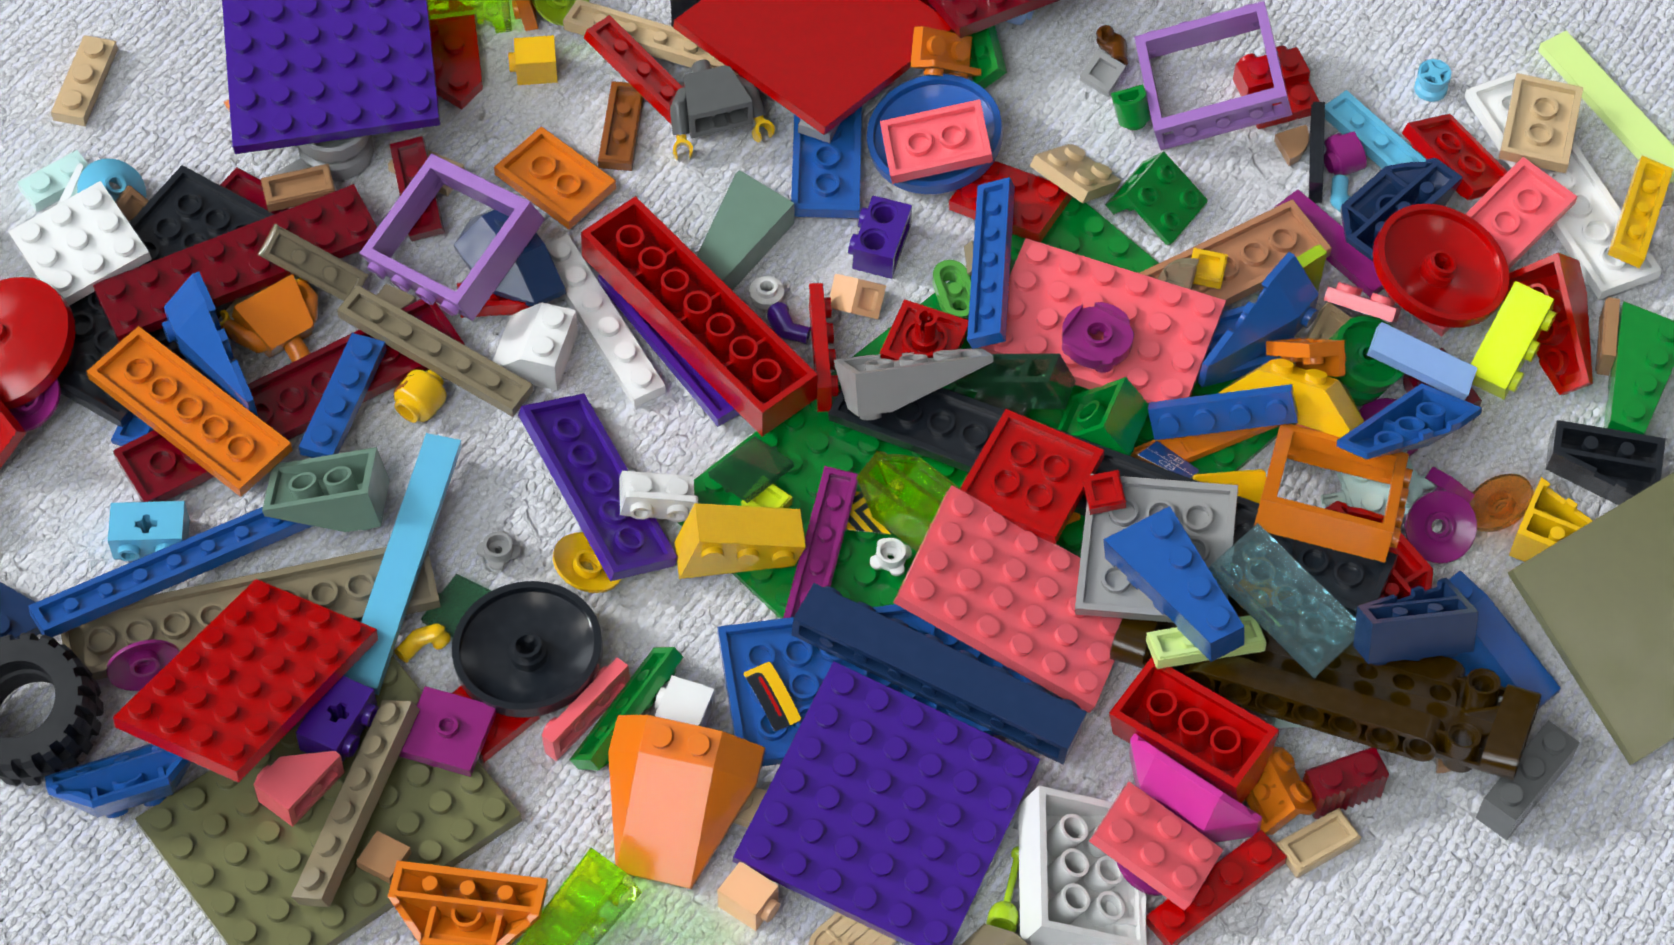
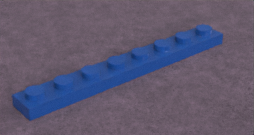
M263 507L33 603L28 606L30 616L42 635L53 638L313 526L266 517L262 512Z

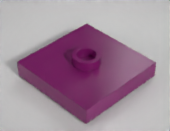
M425 686L417 704V707L420 709L399 757L471 777L497 715L496 709L480 701Z

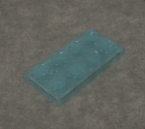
M1258 523L1210 565L1209 570L1217 583L1313 678L1320 674L1354 642L1356 619Z

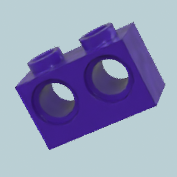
M872 195L868 208L863 207L861 209L858 220L859 234H853L850 239L848 254L853 255L852 269L890 279L893 278L911 227L912 205Z

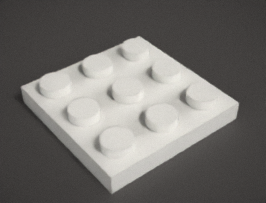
M101 181L8 231L38 280L53 287L69 305L93 293L94 284L137 268L152 260L149 251Z

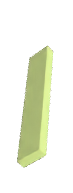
M1567 30L1540 43L1539 53L1568 84L1583 87L1582 99L1638 160L1643 155L1673 168L1669 184L1674 182V146Z

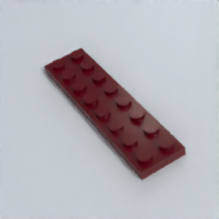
M352 184L94 284V292L118 342L120 343L138 326L147 333L163 328L162 322L167 321L164 306L193 273L200 272L215 307L269 287L290 276L292 273L258 255L274 224L339 259L361 251L377 229V226L355 185Z

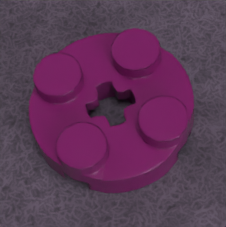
M1095 302L1094 307L1083 308V305L1074 308L1063 322L1062 351L1081 366L1106 373L1111 371L1115 365L1124 361L1132 349L1134 333L1130 326V319L1125 312L1114 305L1104 302ZM1099 331L1104 333L1103 340H1094L1089 335V333L1097 334Z

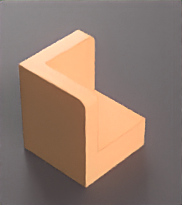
M835 274L830 293L831 308L879 319L886 285Z

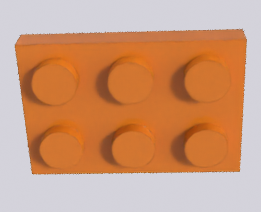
M542 126L494 166L495 175L569 230L616 189L615 179Z

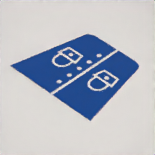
M1158 441L1138 454V456L1166 470L1188 478L1193 477L1199 472L1196 467Z

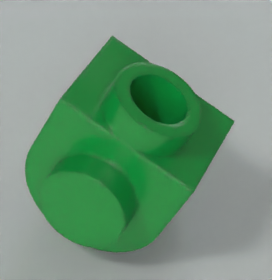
M1143 84L1110 93L1116 118L1121 127L1128 130H1139L1151 119Z

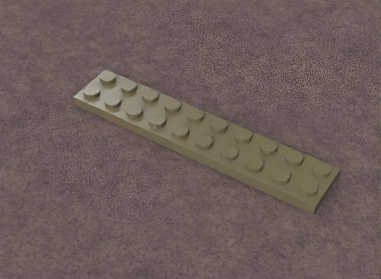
M387 547L151 595L62 633V644L64 643L76 654L93 674L92 677L95 680L108 678L106 668L109 660L115 653L130 644L144 640H164L173 643L181 651L255 579L361 622ZM428 549L406 615L441 608Z

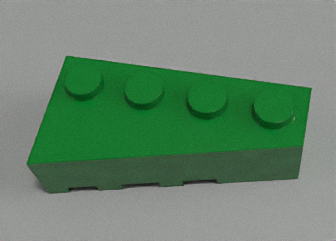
M1623 301L1619 312L1616 358L1608 381V400L1603 428L1645 435L1674 368V320Z

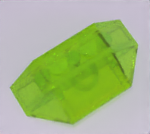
M877 451L856 477L872 517L917 552L951 485L960 489L920 457L886 454V452Z

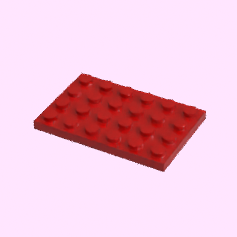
M255 579L113 716L115 728L239 783L378 641L377 629Z

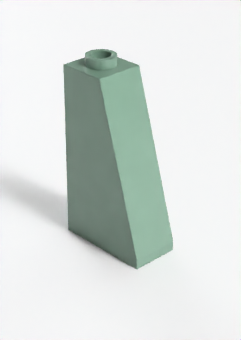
M739 170L728 188L697 257L733 291L794 225L795 203Z

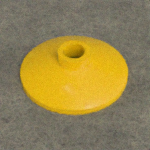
M583 532L568 534L557 542L553 551V564L560 577L569 585L584 592L603 593L612 590L621 581V579L609 580Z

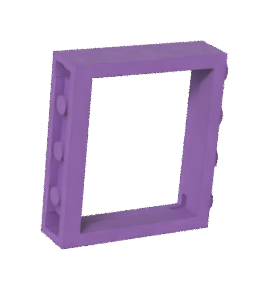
M1265 1L1247 4L1233 10L1214 13L1207 17L1189 22H1181L1178 25L1134 36L1153 129L1160 150L1292 115ZM1261 29L1274 88L1163 118L1151 64L1152 58ZM1282 102V104H1278V105H1274V106L1272 105V104H1275V103Z
M431 153L359 254L369 263L367 269L375 273L380 279L384 280L387 276L401 290L407 293L410 289L416 291L415 294L429 305L437 302L452 317L460 314L473 321L542 225L545 218L530 201ZM443 185L509 216L456 292L391 258Z

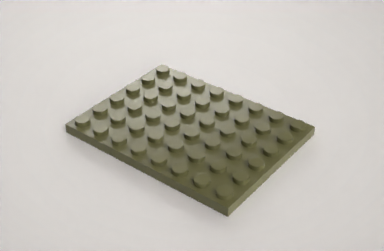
M392 655L379 695L375 694L377 706H380L382 700L412 701L417 706L422 691ZM306 713L239 783L209 770L173 795L164 799L160 804L153 806L136 817L135 820L146 838L226 945H338L394 907L388 898L391 884L358 868L356 863L376 831L410 847L411 855L406 862L454 867L522 821L521 813L479 761L476 763L472 776L469 777L398 756L330 907L299 905L291 897L370 728L368 726L364 728L359 736L360 742L356 752L352 757H346L343 762L345 773L292 827L258 801L254 783L259 772L267 765L271 766L279 757L307 754L299 749L295 733L307 715Z

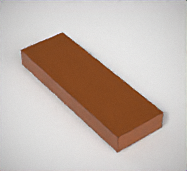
M611 82L598 157V168L632 171L644 97L627 82Z

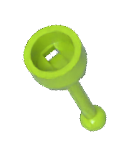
M1019 846L1014 847L1011 851L1013 863L1004 900L991 906L986 921L988 925L1016 932L1019 922V911L1011 903L1019 871Z

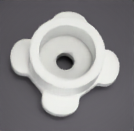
M896 538L880 539L877 543L876 555L870 558V565L873 569H884L890 571L893 576H900L905 571L904 564L906 559L912 556V550L908 545L903 544V542ZM892 555L894 556V558L889 559L888 556Z

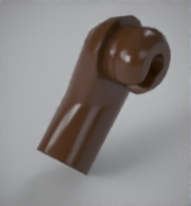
M1109 25L1099 27L1096 31V41L1099 47L1111 55L1112 58L1127 66L1128 52L1126 40L1121 35L1115 33L1113 27Z

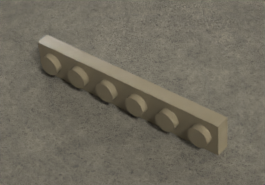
M359 285L337 309L338 318L377 340L385 341L387 346L512 417L533 393L532 383Z
M382 700L291 897L299 905L330 907L420 709L412 701Z

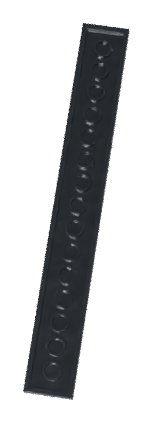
M942 387L893 412L881 413L882 417L879 419L862 420L860 416L858 417L848 410L841 389L828 416L829 421L969 473L1005 410ZM1068 434L1104 450V459L1095 474L1119 470L1120 476L1199 482ZM1085 493L1074 511L1083 516L1086 515L1087 506ZM1238 496L1231 571L1273 587L1285 588L1286 592L1356 617L1357 606L1381 599L1396 565L1398 554L1388 551L1384 563L1255 530L1253 528L1259 503Z

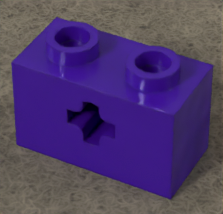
M342 676L309 710L295 732L299 749L307 754L336 751L341 755L342 763L346 757H352L358 748L359 736L366 726H371L379 709L374 689Z

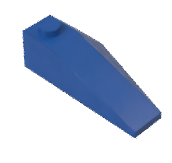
M200 272L193 273L164 306L167 321L162 322L165 335L169 343L176 341L181 354L207 379L258 417L253 396L237 359L232 360L234 355L225 329H221L212 298Z

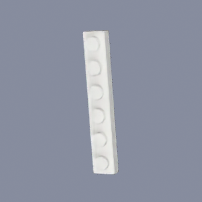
M567 234L545 244L566 288L567 294L563 295L571 309L576 310V317L634 408L665 394L666 386L569 235Z

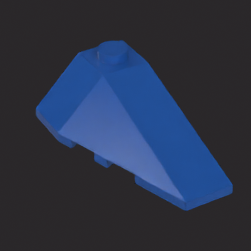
M1288 252L1262 282L1264 289L1256 303L1253 304L1248 301L1242 309V314L1235 326L1236 330L1227 329L1202 363L1199 384L1206 386L1266 353V341L1290 339L1303 326L1309 328L1319 312L1315 309L1319 293L1294 254Z
M1421 383L1338 439L1337 447L1364 459L1427 447L1478 417L1482 412V407Z
M1461 570L1448 579L1478 611L1474 652L1459 653L1455 657H1449L1463 665L1466 672L1465 676L1474 669H1489L1499 676L1502 687H1507L1508 684L1541 693L1542 696L1538 709L1561 690L1560 686L1488 595Z

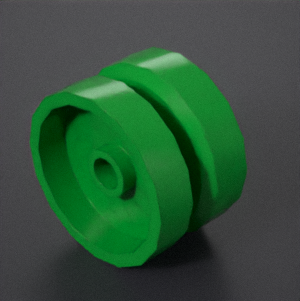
M1362 315L1351 318L1329 338L1331 340H1344L1346 363L1345 376L1328 377L1339 380L1348 389L1356 406H1363L1375 401L1404 374L1367 355L1378 325L1383 322L1392 326L1382 319L1373 316Z

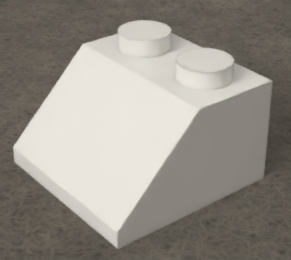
M539 303L510 315L493 362L535 386L557 390L578 335L576 310Z

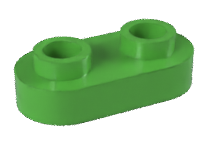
M944 260L935 266L932 284L942 312L968 320L971 280L967 274V269L958 261ZM949 280H950V281H953V283L948 284V283H946L945 281H949Z

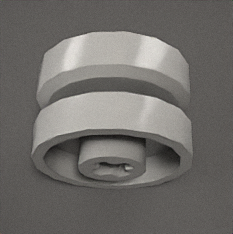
M372 135L298 145L299 156L308 168L329 164L333 181L348 180L360 174L370 164L374 154Z

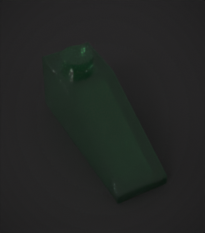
M992 354V363L955 381L957 387L1032 409H1065L1076 382L1060 354Z

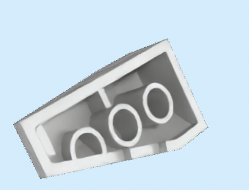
M982 348L940 350L933 353V358H928L924 354L909 352L902 353L899 360L881 359V354L837 359L834 360L848 410L858 417L860 416L862 420H875L882 417L881 413L893 412L992 363L993 355Z

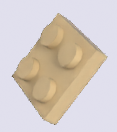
M1067 144L1036 154L1030 164L1031 168L1081 203L1116 192L1121 182L1119 178L1112 174V170L1108 166L1094 162L1086 156V152L1082 148L1073 144Z

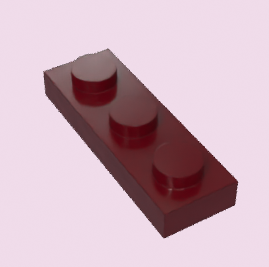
M423 136L389 144L400 196L429 157ZM437 194L408 233L412 242L445 233Z

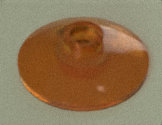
M1503 474L1495 476L1479 485L1472 492L1475 496L1469 503L1476 516L1477 530L1482 532L1499 531L1520 520L1525 515L1534 495L1530 482L1518 474Z

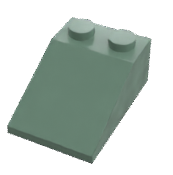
M377 447L280 463L271 470L262 512L266 517L342 532L370 530L375 527H381L390 479Z

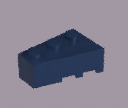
M1446 577L1438 580L1437 587L1424 591L1423 587L1418 586L1411 589L1410 596L1398 600L1397 596L1393 594L1357 606L1353 646L1368 664L1385 665L1390 661L1399 660L1420 661L1425 657L1433 656L1455 657L1459 653L1474 652L1478 611Z

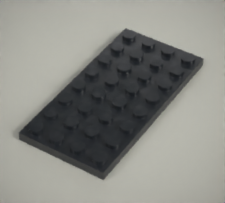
M181 165L129 223L149 251L152 260L144 263L147 264L274 214ZM95 292L69 305L75 320V340L69 360L57 379L62 395L115 425L123 427L134 414L89 380L87 370L119 343ZM234 300L215 307L218 319L221 316L220 311L227 310ZM163 328L148 333L182 360L185 358L181 354L176 341L169 343Z

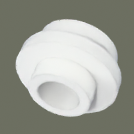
M762 276L751 283L749 295L757 307L768 310L772 304L782 301L784 286L775 277Z

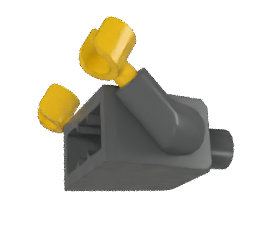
M703 59L696 61L692 65L691 70L693 73L686 74L683 77L684 87L676 91L670 107L672 134L676 135L677 140L673 145L672 154L676 160H678L676 149L679 146H686L689 149V159L692 157L693 146L687 140L686 134L690 133L692 139L751 125L754 118L756 125L752 129V137L756 142H761L762 140L759 127H764L767 130L769 138L774 135L775 127L773 123L765 120L763 116L766 114L758 88L740 75H736L730 66L724 65L712 68L710 62Z

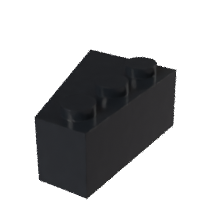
M1557 420L1549 438L1546 470L1620 505L1661 480L1666 438Z

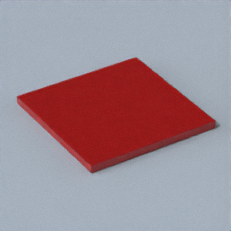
M701 0L674 19L673 25L676 31L724 65L730 66L738 75L754 84L755 87L823 135L911 68L914 27L924 26L955 33L937 11L921 0Z

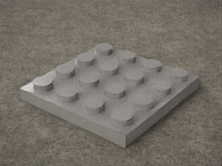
M1120 476L1126 508L1090 515L1087 504L1075 603L1076 615L1173 622L1165 614L1162 615L1153 606V602L1140 589L1137 590L1127 580V576L1116 566L1113 567L1105 559L1103 540L1169 506L1228 599L1238 485Z

